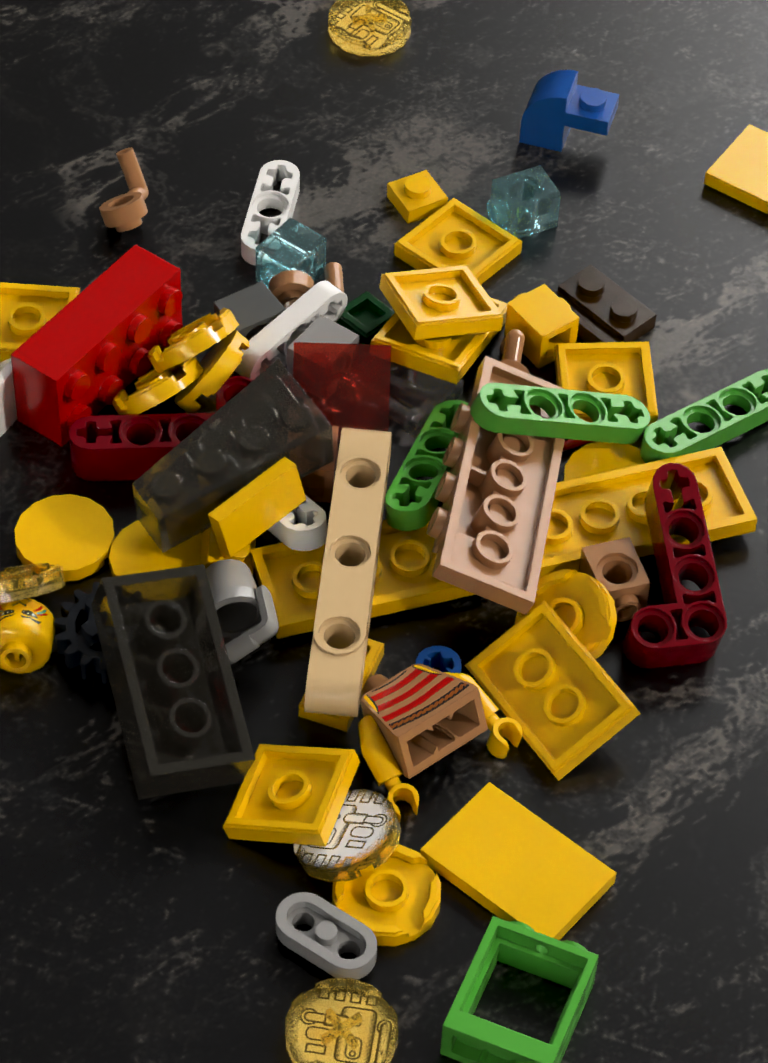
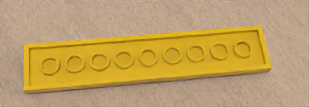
M722 447L557 482L539 579L545 574L561 569L579 571L582 547L630 537L639 558L653 555L654 551L645 512V497L656 470L668 463H680L694 473L699 487L710 542L755 532L757 517ZM674 500L672 510H674L677 500ZM383 520L371 618L476 595L432 577L437 554L432 552L435 538L426 534L429 522L418 530L400 531L391 527L387 520ZM670 535L671 538L677 543L690 544V542L681 535ZM283 542L250 549V557L254 566L253 571L258 585L266 586L273 598L279 623V629L276 633L277 639L313 631L325 544L311 551L292 550Z

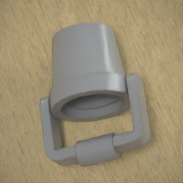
M235 559L219 560L204 570L201 577L203 605L200 611L202 625L197 627L196 631L203 661L214 670L221 671L275 636L279 629V623L270 591L264 585L257 587L251 570L245 563ZM215 640L227 644L217 651Z

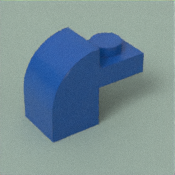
M575 70L551 72L543 76L534 87L522 116L519 142L562 152L571 128L607 136L618 109L620 94L577 85L578 71Z

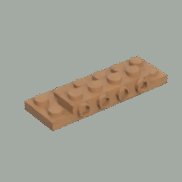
M485 356L477 370L471 401L468 405L463 403L459 405L450 426L451 431L458 433V438L453 437L445 451L442 464L451 467V470L443 474L437 486L434 498L443 502L442 508L437 507L426 532L428 536L435 538L432 552L437 555L432 577L526 615L535 603L565 439L487 431L474 421L470 407L481 388L488 383L564 388ZM529 405L535 414L542 418H550L543 409L535 405Z

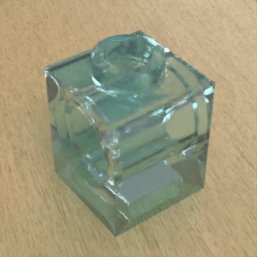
M541 165L492 179L491 199L487 201L488 216L490 221L518 239L558 226L561 193Z
M290 217L256 247V281H262L268 288V284L273 276L287 270L305 272L315 281L324 273L327 238Z

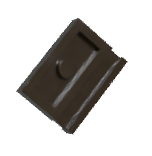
M591 264L558 285V291L555 292L558 297L565 299L572 311L579 316L577 336L586 343L634 342L655 327L657 314Z

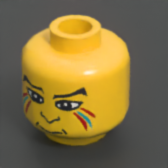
M24 598L18 601L14 599L13 601L9 600L5 603H0V668L16 674L32 673L42 668L51 656L55 635V620L52 612L45 605L31 598Z

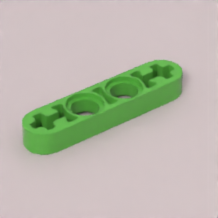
M768 369L758 371L651 423L643 434L640 446L641 458L645 463L712 449L767 422ZM724 406H739L743 408L747 412V414H732L728 412L724 408ZM699 422L707 425L711 431L700 433L692 430L688 424Z
M488 383L484 385L470 407L474 421L483 429L494 433L620 444L636 442L651 420L647 407L632 396L504 383ZM529 405H535L543 409L550 418H542L535 414ZM573 409L583 411L593 422H587L579 418Z
M461 400L443 401L437 404L430 413L385 496L386 520L394 529L400 531L418 530L426 526L440 502L434 498L437 486L443 474L451 470V467L442 464L445 451L437 452L430 450L436 448L447 449L453 437L458 438V433L451 431L449 428L461 403L468 405V402ZM421 476L433 477V479L416 480L414 478Z

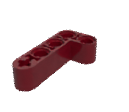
M229 377L216 392V412L82 417L76 420L69 430L73 472L79 478L87 481L176 479L192 468L211 478H228V470L233 464L249 459L262 460L261 408L258 385L247 377Z
M668 463L656 470L645 497V512L664 604L647 606L637 611L631 620L623 641V651L626 658L640 668H659L708 661L714 656L727 629V617L697 479L688 467L680 463ZM674 500H677L674 510H672ZM670 535H681L685 537L690 542V544L677 543L671 538ZM690 580L694 582L700 588V590L692 591L686 589L680 583V581ZM699 626L704 628L710 637H698L689 627ZM643 631L651 632L659 638L660 642L649 643L639 633Z

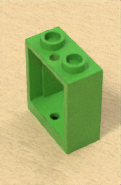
M493 916L443 1024L440 1054L462 1063H561L593 988L599 955L589 952L585 947L574 941H560L534 931L525 923L506 921ZM497 961L572 989L549 1044L473 1015Z

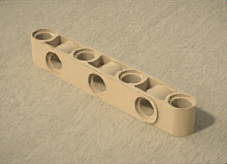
M342 427L306 680L304 712L349 717H358L390 466L392 432Z

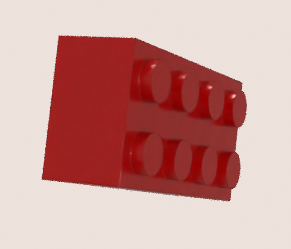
M135 244L11 354L17 420L63 447L69 441L70 426L76 420L86 416H96L107 405H112L113 398L122 389L124 390L137 377L146 374L152 366L147 357L148 352L156 345H159L163 352L164 349L170 346L167 339L171 337V334L183 328V294L181 292L180 268Z

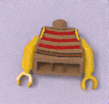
M421 663L413 664L390 679L382 674L371 676L364 684L362 690L363 696L360 704L364 717L358 724L361 752L378 786L385 785L388 791L387 816L389 812V819L396 824H399L401 819L400 811L395 804L396 801L408 802L415 815L418 813L419 806L418 791L410 784L401 783L399 777L402 774L406 778L411 779L488 729L491 731L487 740L488 751L499 759L506 758L509 751V745L504 738L508 739L516 748L522 739V726L520 723L508 717L499 718L495 713L499 710L498 707L468 674L441 672Z

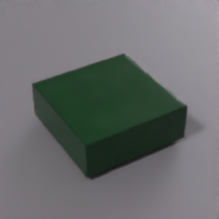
M365 291L347 304L344 313L336 323L358 334L359 344L367 349L370 347L373 337L395 311L369 291Z

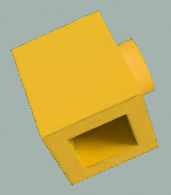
M543 284L527 293L517 295L507 303L504 335L506 336L512 329L522 331L525 336L522 353L540 369L554 361L555 343H576L579 316L572 311L565 299L558 297L548 286Z

